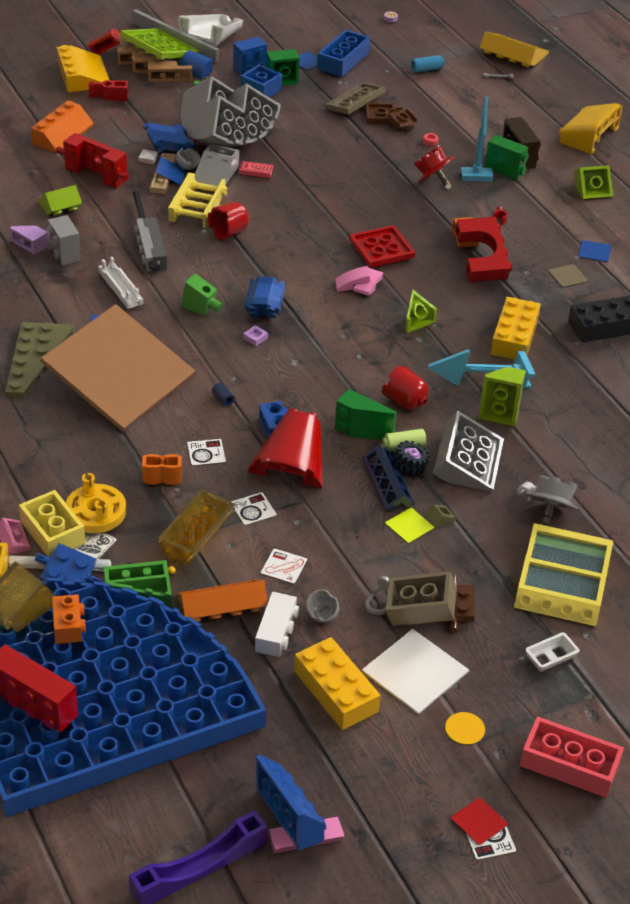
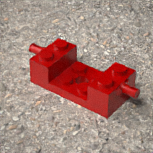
M77 133L72 134L63 141L64 148L60 146L56 148V153L64 156L65 168L79 173L84 168H88L103 174V184L115 189L129 178V174H127V154L123 151Z

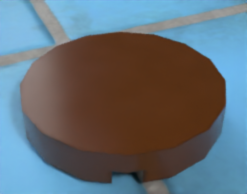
M400 106L390 109L388 120L391 124L402 130L414 129L417 117L409 109L404 110Z

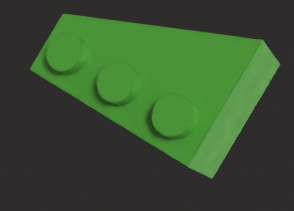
M167 560L104 567V582L110 584V587L121 590L125 587L138 591V595L146 598L150 596L163 601L165 606L172 609V593Z

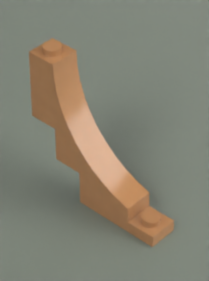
M120 37V42L117 45L118 65H132L133 74L148 73V82L192 81V65L177 66L176 61L159 60L140 48L135 47V44L126 42L124 38Z

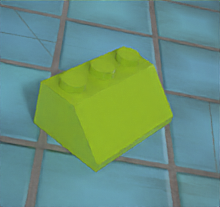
M505 367L485 374L478 419L515 427L526 370Z

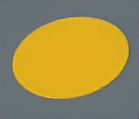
M459 712L450 716L446 721L445 729L448 736L458 743L474 744L480 741L485 734L483 721L474 714Z

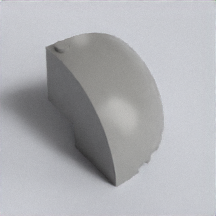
M210 76L184 91L181 123L189 137L204 144H215L224 147L243 146L261 139L272 129L274 121L278 118L281 105L247 83L233 90Z

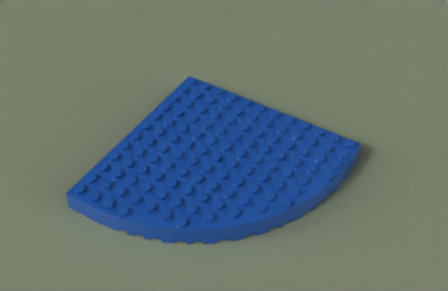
M35 578L27 579V582L14 583V580L5 581V585H0V648L6 644L76 686L78 716L60 733L55 729L48 728L42 721L30 717L25 711L18 707H13L7 700L0 697V804L5 817L266 727V709L237 660L229 655L228 649L223 644L221 645L215 640V636L211 632L207 633L201 628V624L191 617L187 618L180 614L179 609H171L157 598L151 596L146 598L138 595V591L125 587L121 590L110 587L108 583L97 581L91 584L82 582V579L63 581V578H47V581H35ZM79 594V603H84L85 616H80V619H85L86 632L82 633V642L55 644L52 597Z

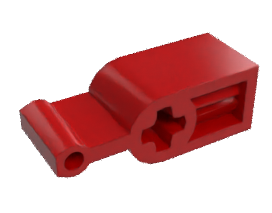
M105 80L102 83H88L90 98L102 97L105 100L128 101V81Z

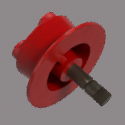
M440 145L428 152L414 163L415 167L423 174L418 182L420 183L436 173L446 189H449L451 184L441 169L454 159L455 156L446 157Z

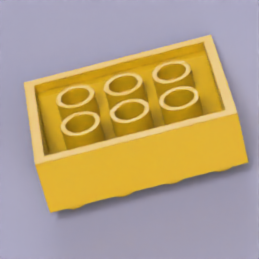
M486 31L480 44V48L484 49V53L492 54L493 52L496 53V57L502 59L508 57V61L514 63L519 61L522 62L521 65L526 67L530 65L535 66L549 53L548 50Z
M71 45L56 47L57 62L67 92L89 90V82L102 83L105 80H109L100 55Z

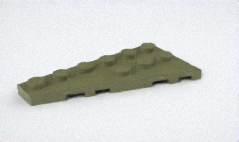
M21 323L5 390L6 397H26L34 386V381L37 377H41L43 369L46 367L40 362L41 357L68 339V336L75 331V324Z

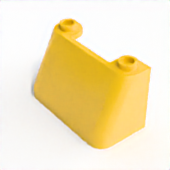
M611 103L582 108L569 123L560 129L559 142L592 154L595 151V142L598 143L600 141V135L608 127L612 131H616L619 128L622 105Z

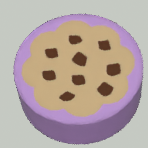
M392 11L384 13V20L386 22L394 23L397 21V13Z

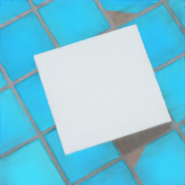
M414 629L410 630L362 669V673L418 715L469 672L468 668Z

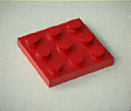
M395 225L349 235V241L369 268L415 258V251Z

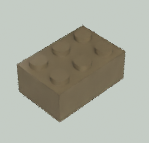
M451 571L390 578L386 612L392 626L454 620L457 587Z

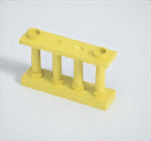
M188 173L168 207V221L175 222L178 216L183 215L203 219V228H206L208 225V213L211 212L213 207L218 206L223 196L227 194L225 179L221 180L219 186L198 183L195 180V174ZM200 189L215 193L214 195L195 192L193 190ZM192 197L207 200L210 202L209 204L202 202L191 201L188 199ZM186 206L203 209L205 211L204 213L183 209V207L185 208Z

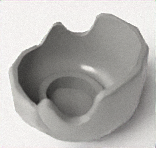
M181 148L175 156L177 164L182 169L190 171L194 170L201 160L200 155L191 148L184 151Z
M325 589L314 591L306 601L309 616L320 624L330 623L337 617L340 611L337 598Z

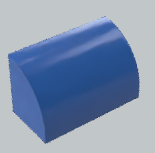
M188 50L181 58L179 66L192 65V75L203 79L212 73L211 58Z

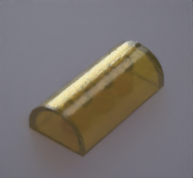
M200 489L159 536L158 545L163 554L177 564H190L234 512L235 503Z

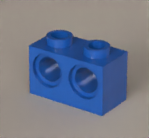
M281 401L259 404V420L267 438L285 413L288 412L287 408L283 407Z

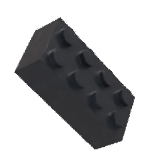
M630 295L571 305L568 323L582 343L630 335Z

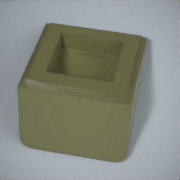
M431 505L425 514L434 527L443 526L456 519L450 510L442 505Z

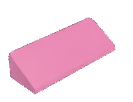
M338 817L324 819L326 823L324 841L316 845L342 841L344 833ZM282 827L268 830L273 854L297 849Z

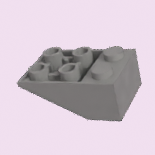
M209 144L203 152L195 172V180L198 183L219 186L221 180L225 179L226 185L239 167V150Z

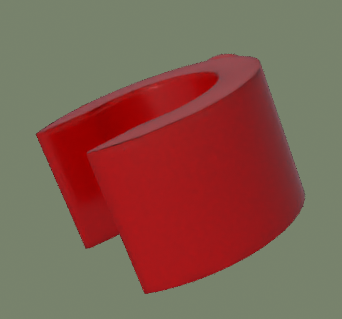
M498 206L497 210L494 211L493 217L501 218V225L507 223L508 212L502 210L501 206Z

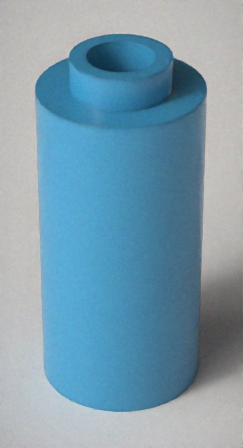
M440 55L411 60L413 73L441 70L444 66V59Z

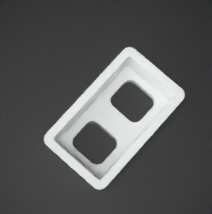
M562 632L527 647L526 655L535 667L542 672L576 657L580 650L566 633ZM562 648L567 654L558 658L552 650ZM544 655L550 662L541 665L536 657Z

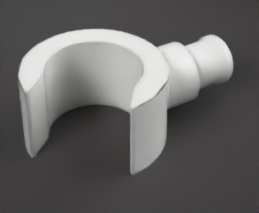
M525 482L518 487V495L525 490L527 492H536V486L531 482Z

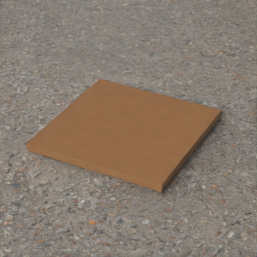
M116 304L41 357L40 360L42 364L122 432L190 379L196 372Z

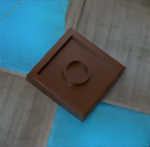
M365 104L367 124H391L388 120V113L391 108L395 107V104Z

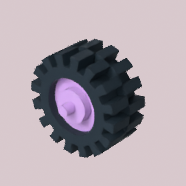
M408 440L405 443L403 441L400 442L393 455V462L396 463L395 466H400L399 470L403 471L404 469L407 474L411 472V475L423 473L429 462V451L425 450L424 446L420 447V443L414 444L415 441H411V443Z

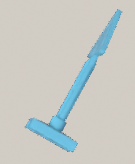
M486 96L480 112L481 127L478 134L475 163L473 167H461V181L493 182L492 168H482L483 165L481 164L484 140L487 135L488 97Z
M469 350L428 365L430 370L457 386L460 384L464 372L490 373L505 367L526 370L523 388H531L529 377H535L536 375L525 351H518L512 365L467 364L470 355Z

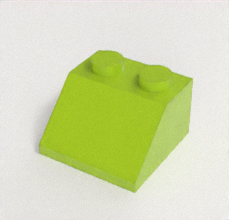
M610 165L581 167L574 171L575 187L582 199L613 197Z
M76 185L47 192L38 200L47 215L53 214L54 216L63 214L65 210H69V212L78 210V207L82 204Z

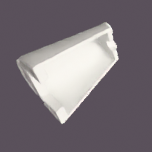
M223 14L178 16L181 31L214 47L241 29L243 24L242 19L234 18L231 21L229 16Z

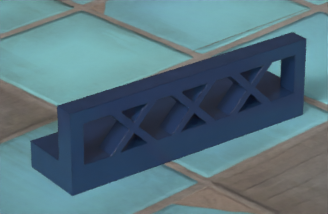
M378 444L362 457L387 511H392L401 503L408 508L415 505L399 468L395 466L396 463L393 462V456L388 449ZM377 455L376 462L371 463L370 459ZM379 468H383L381 476H377ZM385 481H389L387 489H383ZM391 494H395L397 498L389 503Z

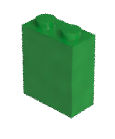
M494 135L487 144L484 168H492V171L518 180L521 176L525 175L527 170L525 166L529 157L528 147Z

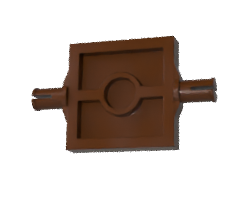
M454 575V582L457 587L454 620L443 621L449 623L450 633H453V627L454 633L458 632V623L475 622L474 585H458V577Z

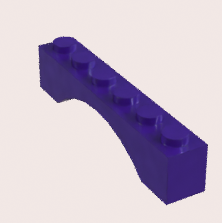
M256 810L236 819L217 838L196 852L171 862L149 864L129 874V892L137 904H153L266 845L268 827Z

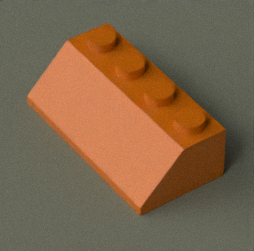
M66 101L31 127L32 144L56 153L58 146L64 148V140L74 133L82 135L94 123L81 105L72 101Z
M259 579L176 593L181 614L187 618L191 617L197 622L201 621V617L209 616V619L221 618L222 613L229 612L230 616L239 615L245 609H250V612L263 610L262 606L268 605L265 581Z

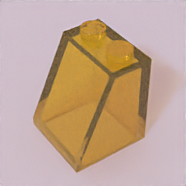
M16 561L0 578V624L7 630L11 627L18 632L53 608L52 597L55 595L43 582Z

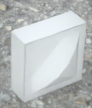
M143 149L138 157V161L154 165L158 152Z

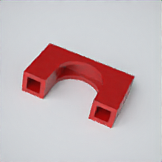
M496 217L457 219L455 234L458 243L481 242L493 250V254L488 257L468 258L465 270L469 282L508 279L509 273L512 271V263L508 260V250L504 247V237L501 236L500 223H497Z

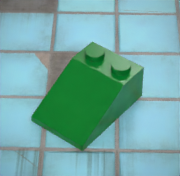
M349 389L336 401L335 429L350 437L382 440V438H385V434L395 432L397 412Z

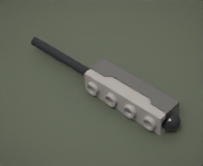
M135 190L133 191V197L139 219H136L137 225L134 226V234L137 245H139L142 265L146 266L147 272L167 270V255L157 218H146L139 192Z

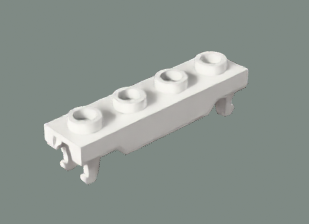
M110 257L111 262L108 267H106L105 260H101L102 265L98 266V272L126 308L129 309L142 305L143 298L139 295V289L135 288L122 269L116 266L114 258Z

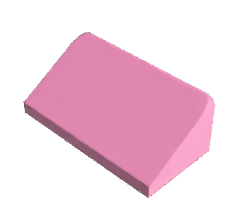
M2 518L0 521L1 543H7L8 554L14 555L30 551L31 547L19 520Z

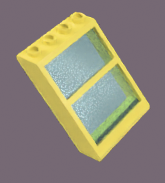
M534 523L514 608L596 626L613 540Z

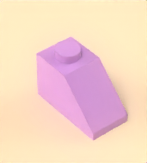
M10 227L11 242L35 255L48 247L47 231L40 227Z

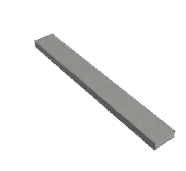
M137 9L133 10L132 24L142 29L159 28L200 50L199 54L211 58L213 63L219 62V48Z

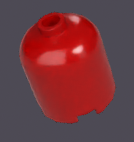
M230 202L216 206L208 213V226L216 233L214 234L216 238L226 239L247 228L249 213L245 206L239 202Z
M405 365L403 367L398 366L389 374L390 381L387 385H383L382 395L408 411H413L420 406L423 407L427 403L428 385L417 374Z

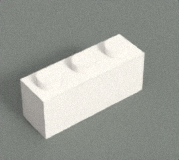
M272 592L255 638V652L280 657L282 650L287 649L289 641L287 635L288 633L292 634L294 627L293 618L297 619L299 613V606H296L297 597Z

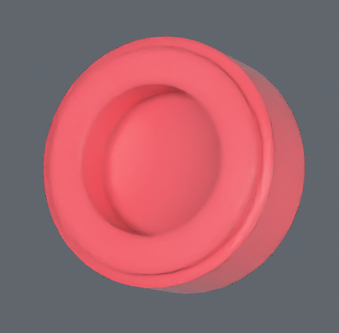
M432 133L425 134L423 136V144L426 146H436L438 144V136Z

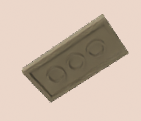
M362 82L326 103L325 108L326 110L349 115L385 93L386 90L383 86Z

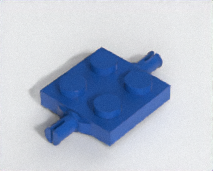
M59 543L50 557L37 553L35 561L45 565L40 581H47V578H63V581L82 579V582L91 584L94 581L102 582V579L92 576V570L97 562L96 558Z

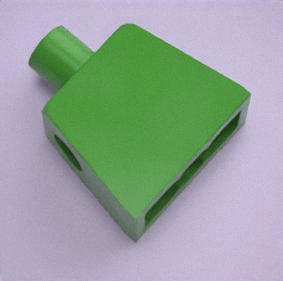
M193 274L185 282L181 307L204 316L211 309L219 312L223 303L216 300L217 289L197 274Z

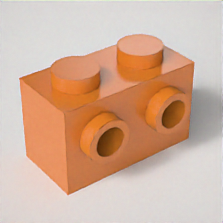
M79 594L52 597L55 644L82 642V633L86 632L85 619H80V616H85L84 603H79Z

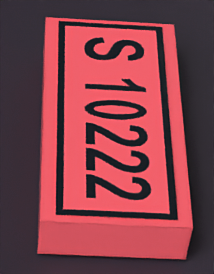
M242 161L239 174L270 179L273 165Z

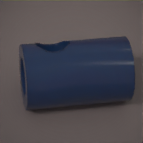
M217 383L212 387V393L224 406L233 404L235 396L222 383Z

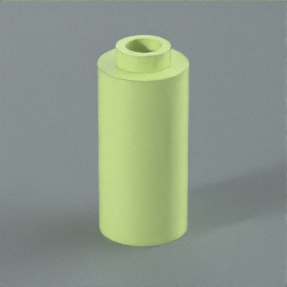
M424 429L387 433L385 438H382V445L390 452H395L398 444L402 441L405 443L406 440L409 443L415 441L414 444L420 443V447H426Z

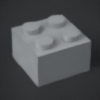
M68 215L48 219L49 227L46 228L50 239L48 247L50 251H53L55 259L59 260L62 266L81 261L79 232Z

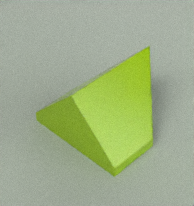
M413 289L406 318V333L436 323L437 308Z

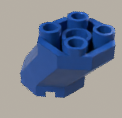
M146 123L143 125L144 131H147L148 138L159 154L164 151L177 153L181 148H183V151L188 148L193 150L195 148L192 139L187 138V131L182 124L179 125L177 123L174 126Z
M258 276L256 281L253 278L250 279L244 303L245 310L249 312V315L252 317L266 315L268 318H277V314L281 313V305L286 289L285 282L281 280L278 283L276 282L277 278Z

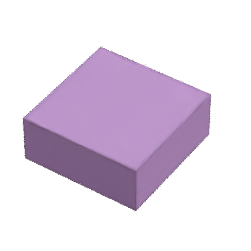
M255 325L243 333V339L254 346H258L268 339V333Z

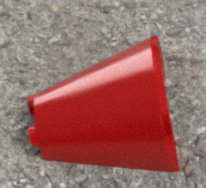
M289 408L250 463L248 473L267 476L268 469L301 475L303 476L304 485L323 488L321 423L317 419L318 415L313 412L305 413Z

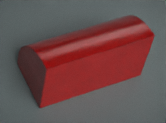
M112 29L89 41L87 46L93 53L99 55L119 44L120 32Z

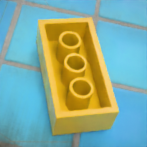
M506 297L493 337L491 355L515 360L518 351H525L526 355H528L539 318L540 303Z
M332 637L295 654L294 672L342 730L379 712L381 695Z

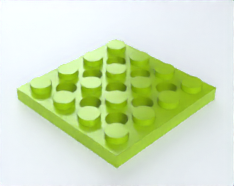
M159 28L121 30L119 35L126 42L135 44V47L144 49L146 53L155 55L159 60H164L165 58L181 59L188 50L200 53V50Z

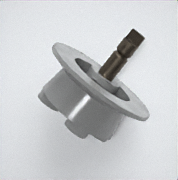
M539 475L536 492H525V496L547 504L541 525L548 526L554 506L575 511L579 509L570 502L577 485L571 482H561L560 478L554 476Z

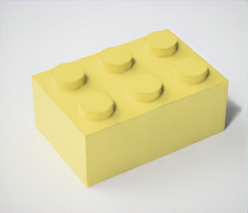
M56 490L19 505L21 523L47 557L54 553L59 543L72 549L86 543L84 525Z

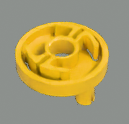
M87 473V480L86 474H83V486L68 496L66 504L84 525L86 533H103L116 528L121 524L126 515V501L123 494L112 486L95 484V476L92 473Z

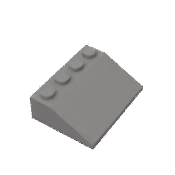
M457 411L445 423L433 474L450 484L492 492L494 490L504 439Z

